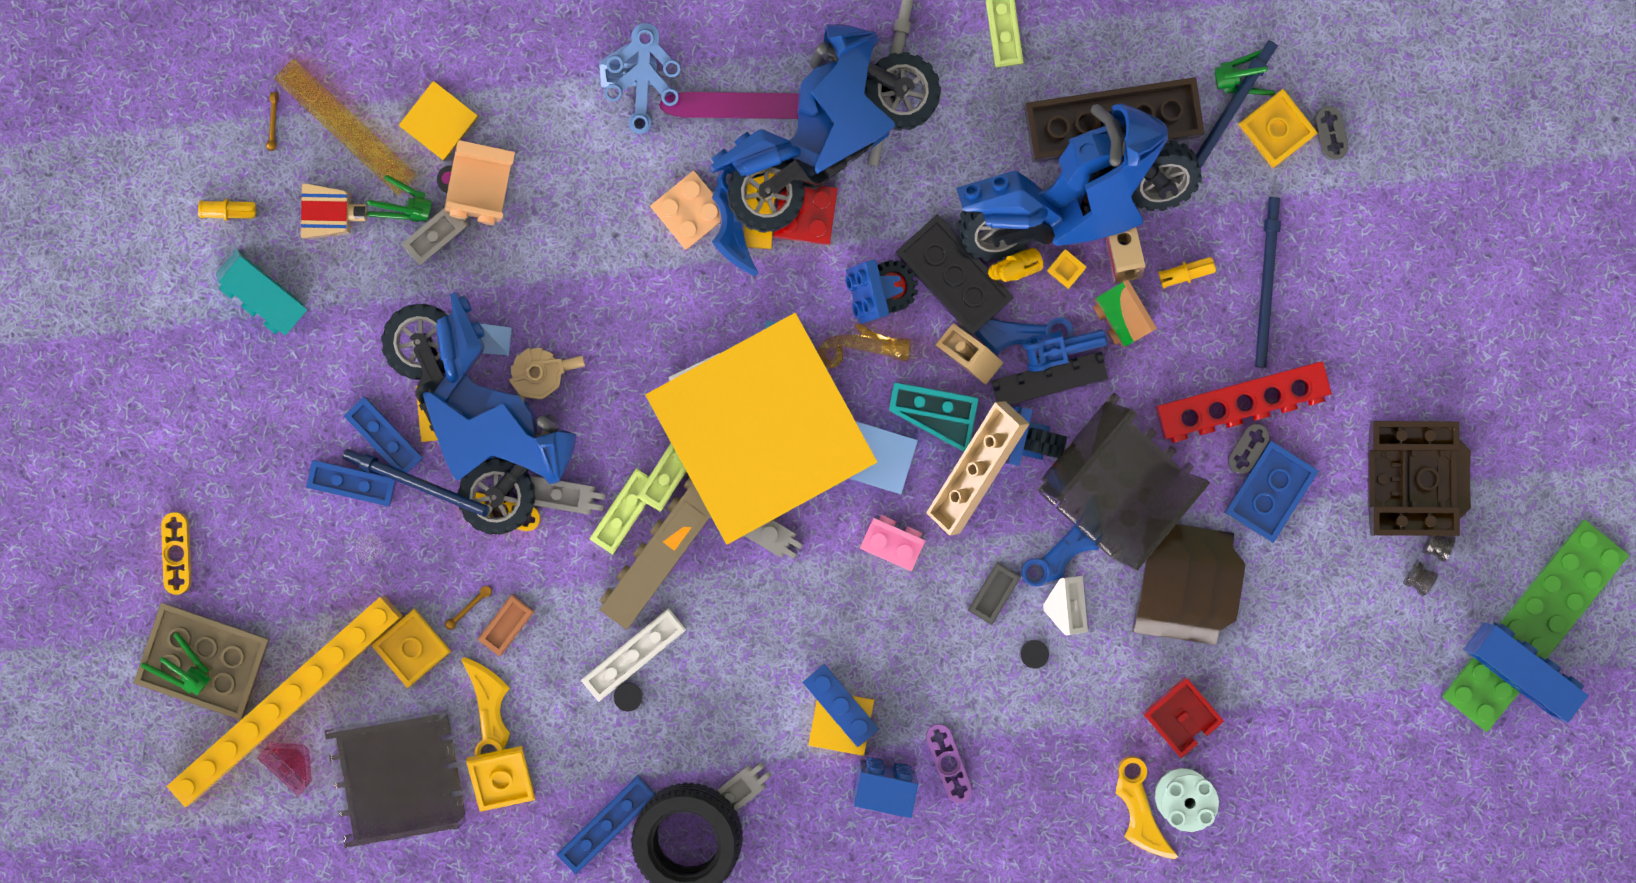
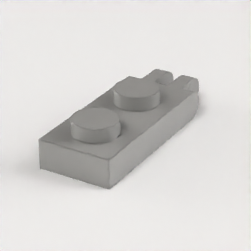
M442 209L405 240L401 246L421 266L469 225L466 220L470 216H467L466 219H458L449 216L450 212Z
M530 477L535 487V506L591 515L592 509L603 511L604 505L593 504V499L605 500L606 494L596 493L594 486L559 481L550 485L545 478Z
M774 520L744 535L780 558L786 554L795 559L797 554L788 549L790 544L798 549H801L803 546L802 543L794 539L796 533Z
M762 762L754 768L747 765L720 786L717 791L720 792L719 794H723L730 801V804H733L734 810L737 811L767 787L764 782L772 774L767 771L761 777L757 775L765 767Z

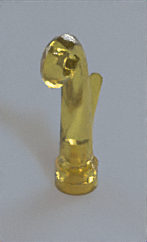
M856 323L855 328L862 335L830 337L821 344L818 350V354L825 367L829 368L836 367L842 362V347L893 357L898 361L908 362L911 339L886 337L869 330L860 323ZM831 348H834L837 354L833 360L828 359L826 356L827 351Z

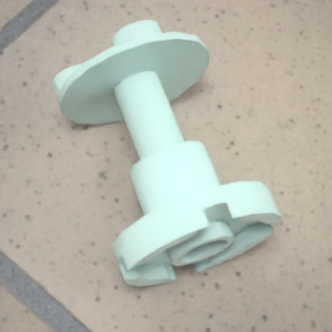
M1182 767L1172 769L1165 773L1155 786L1154 799L1156 807L1171 826L1180 831L1195 832L1203 830L1214 822L1215 816L1218 813V795L1213 785L1198 772Z

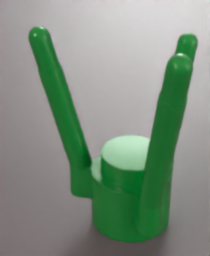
M1262 49L1233 61L1223 62L1221 67H1215L1217 90L1224 89L1225 94L1235 93L1238 89V86H1235V84H1240V77L1267 72L1268 67L1266 66L1239 70L1238 67H1234L1257 58ZM1251 88L1248 94L1274 96L1275 91Z
M385 175L386 181L413 195L414 198L408 197L406 206L374 200L367 201V204L370 206L404 212L368 211L367 216L403 219L418 222V220L427 221L432 203L431 200L425 199L426 193L417 191L389 175Z
M176 632L174 637L196 665L197 669L191 666L185 672L165 657H161L160 661L182 677L179 680L147 663H141V667L183 688L189 694L192 692L198 696L211 680V677L207 675L210 669L201 663L186 641Z

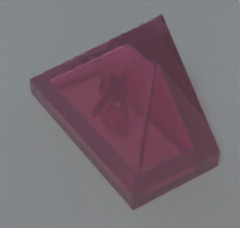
M270 742L257 758L298 797L312 782L309 749L305 745Z

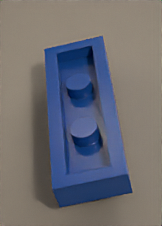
M363 397L344 415L350 424L391 467L409 473L424 459L366 397Z
M312 460L306 488L390 507L396 481L386 476Z
M825 664L821 665L802 682L857 747L879 730V727Z

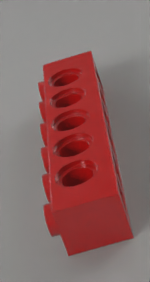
M1321 361L1155 406L1163 439L1171 438V442L1175 443L1188 439L1187 433L1198 431L1199 436L1215 432L1216 425L1225 423L1226 427L1230 428L1243 424L1242 418L1253 416L1254 421L1270 417L1269 411L1280 408L1281 413L1298 409L1297 403L1308 401L1309 406L1325 402L1324 396L1331 395L1332 393L1324 363ZM1296 380H1300L1305 385V391L1301 396H1296L1292 392V384ZM1269 387L1275 389L1278 394V398L1273 404L1268 403L1264 398V393ZM1241 395H1245L1250 399V407L1246 411H1241L1237 407V399ZM1214 402L1219 403L1223 408V414L1218 419L1213 418L1209 413V408ZM1186 410L1193 411L1196 416L1195 423L1191 426H1186L1182 422V414Z

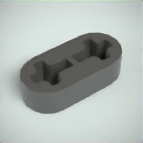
M1331 106L1324 107L1316 113L1314 118L1322 154L1327 159L1338 160L1344 157L1348 151V141L1342 116L1336 108ZM1325 112H1328L1329 116L1335 117V121L1331 123L1332 132H1329L1327 123H1321V119L1325 117ZM1331 135H1334L1336 144L1341 143L1342 148L1338 150V155L1327 149V146L1332 143Z
M1253 424L1243 431L1228 457V465L1233 472L1245 474L1254 467L1269 441V432L1264 426ZM1259 429L1263 441L1255 442L1252 448L1248 447L1252 440L1249 432H1256ZM1245 450L1249 451L1245 458L1248 466H1241L1238 469L1234 457L1236 455L1242 456Z

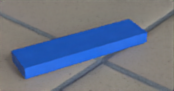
M637 775L556 855L577 874L641 812L645 804L656 793Z

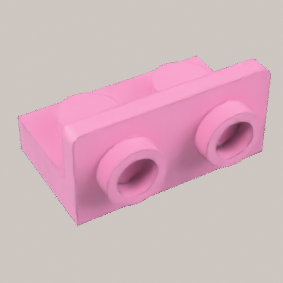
M883 515L879 519L873 517L860 549L912 571L926 540L921 538L922 532L908 526L903 531L894 527L897 521Z

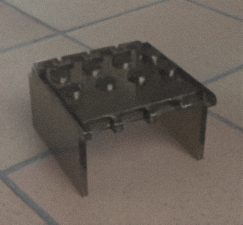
M1113 393L1040 479L1043 483L1037 491L1052 505L1059 502L1056 509L1072 523L1078 521L1076 527L1090 540L1095 541L1099 537L1096 545L1109 557H1113L1112 559L1138 571L1208 487L1210 482L1207 479L1190 474L1194 467L1190 462L1185 463L1180 468L1171 460L1172 456L1176 453V449L1173 446H1169L1163 452L1151 441L1157 434V431L1150 428L1145 434L1142 433L1132 423L1137 413L1133 409L1117 405L1116 403L1120 397Z
M447 709L324 730L326 740L336 738L339 753L329 755V760L340 759L344 781L334 783V789L345 787L349 809L338 812L339 817L350 815L353 834L343 836L345 848L457 829L466 822L463 796L451 795V792L461 790L458 768L447 769L446 764L456 762L453 739L442 741L441 737L452 734Z

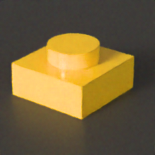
M1064 249L1046 272L1065 288L1069 289L1087 267Z

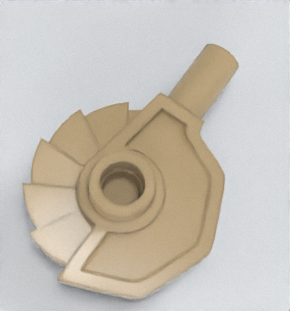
M528 348L516 356L513 366L511 365L513 378L509 379V381L522 397L544 399L559 388L561 376L565 371L585 366L583 355L562 360L555 359L553 357L554 354L543 350V348L531 350Z

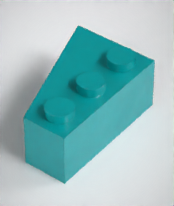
M237 248L216 273L217 281L221 284L218 289L231 299L234 296L243 302L241 307L253 317L258 314L265 319L264 326L274 334L280 331L286 336L307 311L306 306L282 285L265 274L264 270L258 265H254L244 257V253Z
M894 382L889 411L964 452L971 441L979 398Z

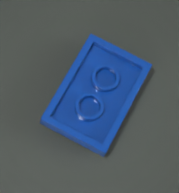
M1269 441L1224 513L1271 543H1274L1319 471L1276 443Z

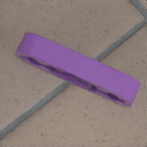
M934 724L927 730L926 740L942 783L951 801L964 803L970 798L972 787L949 728L944 724ZM939 729L941 733H947V736L943 738L946 748L952 745L953 750H945L936 755L935 750L941 749L937 741L932 742L931 737L934 736V730ZM952 755L956 758L957 766L954 770L945 771L942 769L941 760L944 756ZM960 771L962 772L963 776L957 778L961 786H967V789L963 791V797H958L957 794L951 793V790L955 789L952 779L946 782L945 777L955 776Z

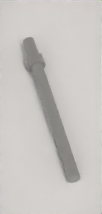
M902 0L899 17L894 22L893 31L895 36L891 54H902L906 34L910 33L912 24L909 22L914 0ZM898 71L891 74L898 76ZM890 97L883 98L885 104L891 108L892 102ZM884 140L870 150L867 165L879 166Z

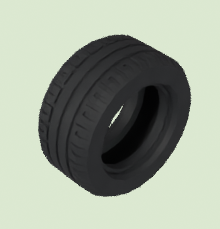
M683 782V784L678 783L665 787L657 792V794H654L645 804L634 824L631 849L633 850L632 854L635 863H637V868L645 876L644 878L649 880V883H723L728 878L741 852L743 830L741 829L742 824L740 823L737 811L734 810L733 804L731 805L730 801L723 794H719V791H715L712 787H707V785ZM679 812H691L702 816L711 824L717 835L718 849L716 854L710 861L700 866L685 867L674 863L664 855L658 843L657 830L659 824L664 818Z

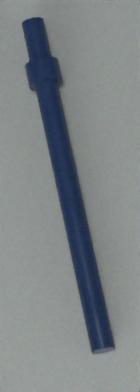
M1268 40L1257 59L1253 58L1248 69L1268 67L1266 64L1278 45ZM1265 72L1245 76L1196 154L1200 168H1202L1258 77H1262Z
M1269 197L1267 219L1264 220L1263 231L1266 232L1255 359V367L1266 368L1277 232L1281 230V221L1279 220L1280 198Z
M346 449L342 457L344 460L359 465V468L368 473L376 472L483 517L487 516L489 512V506L379 462L377 457L369 454L362 455L350 449Z

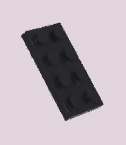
M938 214L895 252L905 265L910 266L909 269L915 272L916 277L971 336L1014 299V296L999 280L989 277V269L979 258H974L971 252L968 253L965 250L962 240Z

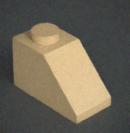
M954 323L936 343L938 348L985 385L1003 364L986 346Z

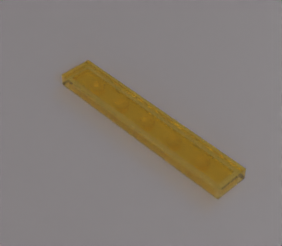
M294 58L274 78L396 195L399 196L404 190L386 181L385 175H389L406 185H409L418 176Z

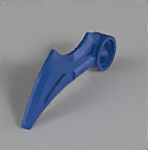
M727 168L719 173L717 186L712 196L721 215L720 229L712 243L736 267L752 276H757L758 271L746 245L743 225L737 221L729 207L726 176L734 172L731 168Z
M1061 317L1054 318L1047 325L1006 322L992 318L975 334L997 355L1006 347L1022 344V341L1029 337L1050 334L1052 327L1057 323L1064 324L1067 327L1068 333L1065 338L1072 337L1074 330L1071 322Z
M1091 494L1083 512L1071 530L1042 559H1029L1023 564L1021 577L1025 583L1038 587L1046 582L1061 579L1064 576L1067 564L1075 555L1084 551L1099 549L1101 517L1095 494ZM1033 564H1038L1043 569V576L1037 581L1031 580L1027 573L1029 567Z

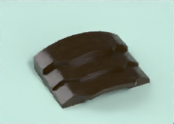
M1370 422L1368 442V513L1371 536H1460V519L1471 508V451L1459 439V422Z
M1150 520L1145 546L1147 548L1139 604L1136 603L1132 632L1216 645L1219 632L1237 620L1245 563L1233 548L1234 533Z

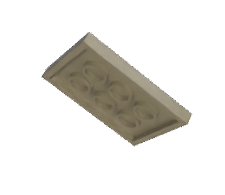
M162 602L158 609L134 684L242 720L270 639ZM176 632L186 641L201 663L210 669L207 675L211 677V680L198 696L192 692L189 694L183 688L141 667V663H147L179 680L182 677L160 661L161 657H165L185 672L191 666L197 669L196 665L174 637Z

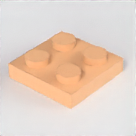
M694 170L650 205L685 250L689 249L721 222L719 208L712 199L713 193Z

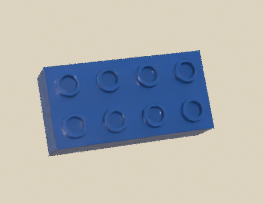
M1483 622L1463 650L1550 716L1569 723L1589 696L1582 690L1584 685L1572 676L1561 675L1559 673L1561 668L1548 658L1544 659L1541 656H1536L1538 650L1526 641L1515 640L1513 638L1515 633L1505 625H1499L1496 622L1493 624Z
M867 757L866 761L860 760L853 791L854 807L912 818L919 785L916 772L912 771L911 766L907 764L894 763V767L884 765L883 760Z

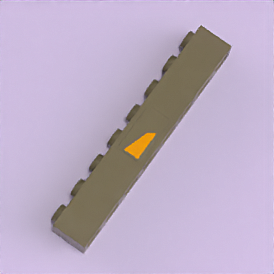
M691 478L683 486L687 491L680 499L676 496L666 509L670 512L666 520L663 522L659 519L651 529L650 533L654 536L649 543L645 544L642 542L633 554L637 559L632 566L625 565L616 577L620 581L614 590L608 588L599 600L603 604L599 610L626 630L629 629L711 517Z

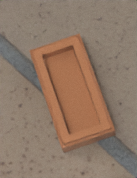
M512 594L477 640L498 656H501L535 611Z

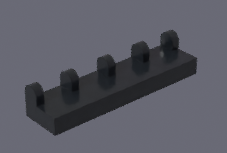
M1099 351L1068 360L1069 363L1053 366L1042 371H1025L992 380L991 384L996 402L1006 401L1009 405L1108 379L1103 353Z

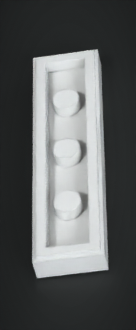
M668 608L581 679V681L599 702L687 629Z

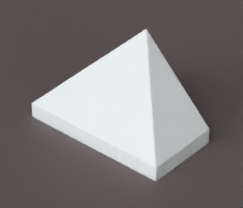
M1083 576L1059 579L1043 604L1044 612L1065 635L1088 632Z

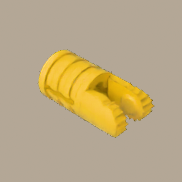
M1031 247L1010 255L1005 260L997 262V264L994 263V265L989 267L988 274L991 279H1002L1004 282L1019 280L1040 272L1043 269V259L1039 251Z

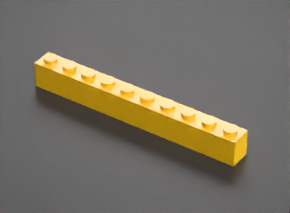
M385 595L380 596L166 787L185 808L193 804L398 622L403 615Z

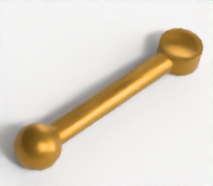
M278 92L270 93L269 141L266 143V148L269 151H274L277 148L275 125L277 103L279 102Z
M483 586L480 594L453 619L446 620L445 627L448 630H453L456 627V623L481 599L491 595V588Z

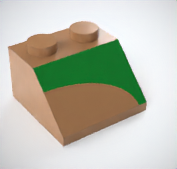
M1128 279L1093 299L1096 305L1092 306L1100 321L1106 320L1110 327L1107 334L1115 346L1120 344L1124 348L1157 329Z

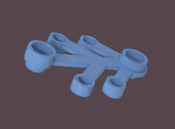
M650 23L637 25L631 34L632 42L617 55L610 56L606 62V67L610 72L618 73L622 70L624 62L639 51L638 63L616 83L609 84L605 89V97L609 101L614 102L619 100L622 92L637 80L635 112L629 118V127L637 134L646 133L652 124L651 116L647 113L648 81L662 95L661 99L665 105H675L679 98L677 90L670 88L650 65L651 52L664 66L663 71L666 76L676 77L681 70L680 63L672 59L659 45V31ZM644 32L651 36V40L648 43L640 40V35ZM612 59L620 61L618 69H613L610 66ZM674 63L677 66V71L669 73L667 71L668 64ZM609 88H616L619 91V95L617 97L609 96ZM673 92L676 98L674 101L669 102L665 99V94ZM637 118L644 119L645 126L642 128L637 127L635 120Z

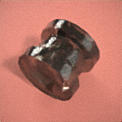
M1427 536L1422 553L1426 555L1433 554L1437 556L1438 560L1445 562L1452 552L1456 537Z
M1417 561L1404 578L1403 584L1407 587H1414L1419 595L1424 596L1434 585L1438 573L1434 570H1427L1424 563Z

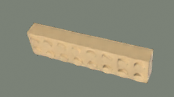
M1006 401L994 403L926 512L949 536L961 533L1029 426V423Z

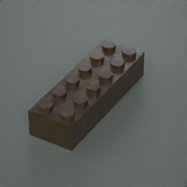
M1196 77L1026 103L1024 110L1032 163L1060 159L1069 145V139L1104 127L1105 124L1091 113V107L1096 104L1111 114L1112 106L1121 103L1160 119L1168 130L1167 142L1203 136L1205 132Z

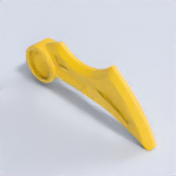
M463 657L461 661L473 684L480 716L482 741L475 748V756L481 755L483 746L487 744L494 745L497 751L504 750L510 732L502 721L500 708L502 700L510 688L499 676L484 665Z
M1127 756L1119 763V776L1115 792L1124 800L1130 813V823L1124 837L1148 852L1176 859L1177 854L1166 841L1155 822L1142 782L1146 779L1147 767L1139 757ZM1130 763H1136L1140 766V774L1135 778H1129L1125 775V767Z

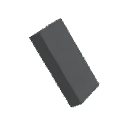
M996 562L968 611L992 625L1021 576Z

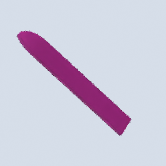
M680 92L678 93L679 98L675 105H665L662 100L659 104L660 109L666 114L683 118L798 119V93ZM675 94L665 97L669 102L674 101L676 98Z

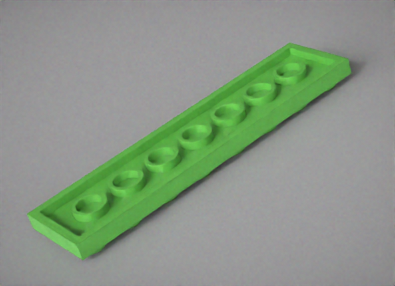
M1582 520L1499 625L1503 624L1515 633L1513 636L1515 640L1526 641L1538 650L1536 656L1547 659L1629 557V554L1589 522ZM1472 657L1441 696L1481 729L1488 732L1519 694V691Z

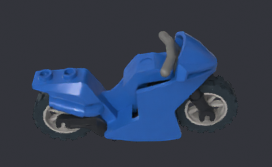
M826 24L824 39L816 47V52L810 60V66L814 70L802 81L798 89V128L796 135L789 141L762 129L755 131L751 135L746 132L734 141L737 146L729 152L723 149L711 158L714 162L710 166L712 173L731 168L734 172L729 182L727 198L730 210L735 215L737 221L744 224L746 228L754 229L761 233L776 232L788 226L797 217L803 206L805 188L815 190L827 183L830 178L887 138L889 131L893 128L896 131H902V129L912 130L924 124L934 113L940 101L941 86H939V76L933 71V66L929 62L926 63L922 60L921 56L910 55L909 52H902V54L892 53L885 58H881L876 64L870 62L873 48L880 42L875 32L850 25ZM824 59L830 61L829 64L820 66ZM900 71V78L891 73ZM905 72L913 74L916 78L912 81L905 77ZM919 81L922 86L923 94L913 92V89L915 88L914 85L917 84ZM908 96L921 99V102L915 109L912 108ZM890 97L893 103L891 108L885 104L883 98ZM900 101H904L908 112H898L895 110ZM769 173L774 174V176L769 179ZM764 175L763 183L758 184L754 180V178ZM747 182L757 189L756 193L745 195ZM787 189V196L781 195ZM756 198L758 205L755 211L748 205L746 200ZM774 198L786 201L779 211L776 210L772 202ZM764 202L768 203L772 214L759 213Z
M1121 103L1112 106L1111 114L1096 104L1091 107V113L1102 121L1105 126L1069 139L1068 147L1058 160L1062 172L1049 188L1041 189L1036 183L1018 171H1010L956 188L963 208L960 214L961 220H958L960 237L965 250L968 253L971 252L974 258L978 259L981 257L984 261H990L991 259L1000 261L1003 260V257L1014 255L1019 250L1023 251L1027 247L1026 244L1028 242L1031 243L1033 239L1047 245L1053 242L1057 246H1066L1120 234L1143 223V218L1137 207L1141 209L1145 207L1147 211H1154L1155 209L1164 211L1167 210V207L1173 206L1175 208L1183 200L1185 202L1189 200L1192 192L1195 193L1198 190V183L1202 181L1200 165L1194 151L1189 149L1188 145L1184 143L1180 145L1178 141L1174 140L1166 143L1168 141V130L1160 119Z
M459 292L450 294L453 312L450 315H447L442 309L429 304L405 306L393 313L390 320L384 326V333L381 336L383 355L386 357L388 365L399 375L412 380H420L415 396L420 403L421 411L424 410L428 418L431 431H434L438 439L444 459L453 477L456 480L461 479L457 493L477 502L488 500L490 502L489 512L485 517L459 507L464 515L463 518L474 529L485 532V534L501 535L511 532L526 522L535 504V487L527 471L531 470L543 476L550 485L559 482L572 458L577 434L565 430L558 431L560 425L552 414H548L546 417L540 416L537 419L538 426L543 429L540 434L537 432L535 413L524 397L481 387L473 383L467 374L484 351L485 347L481 338L485 334L479 322L472 321L469 314L472 311V307L465 295L460 296ZM418 321V333L414 334L406 328L410 323ZM423 321L431 323L435 328L428 333H423ZM402 331L410 336L412 342L400 344ZM436 332L438 336V343H434L431 337ZM413 346V353L409 360L401 349ZM416 357H417L419 363H415V362H414L415 359H416ZM494 475V487L490 488L482 482L485 478ZM478 485L486 491V497L476 499ZM514 487L517 490L518 498L509 497V493ZM507 501L516 503L514 509L509 514L504 507V503ZM499 506L504 517H491L490 515L494 507Z

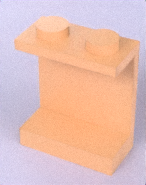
M459 140L456 145L444 211L450 212L449 216L458 219H466L467 216L478 218L477 222L487 225H494L495 222H500L503 218L502 209L515 152Z

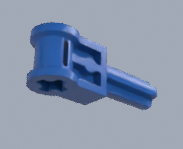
M1102 329L1068 338H1063L1062 331L1046 335L1032 336L1022 341V347L1026 349L1029 359L1027 367L1032 372L1069 363L1067 357L1069 354L1107 345L1106 334Z

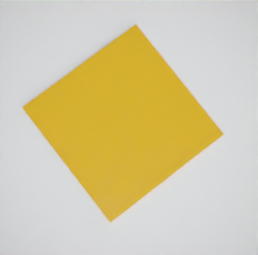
M796 313L645 394L726 545L878 463Z

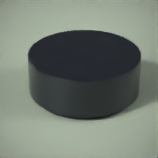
M1030 640L1022 646L1020 657L1027 667L1037 669L1047 663L1049 651L1043 642Z
M623 683L614 692V703L622 711H633L642 702L641 689L633 683Z

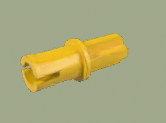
M225 199L224 201L200 200L198 203V215L200 218H224L225 221H229L230 218L254 219L257 213L254 202H231L229 199Z
M1207 257L1187 264L1184 261L1180 266L1158 271V275L1164 289L1185 281L1191 283L1192 279L1215 273L1216 266L1213 258Z

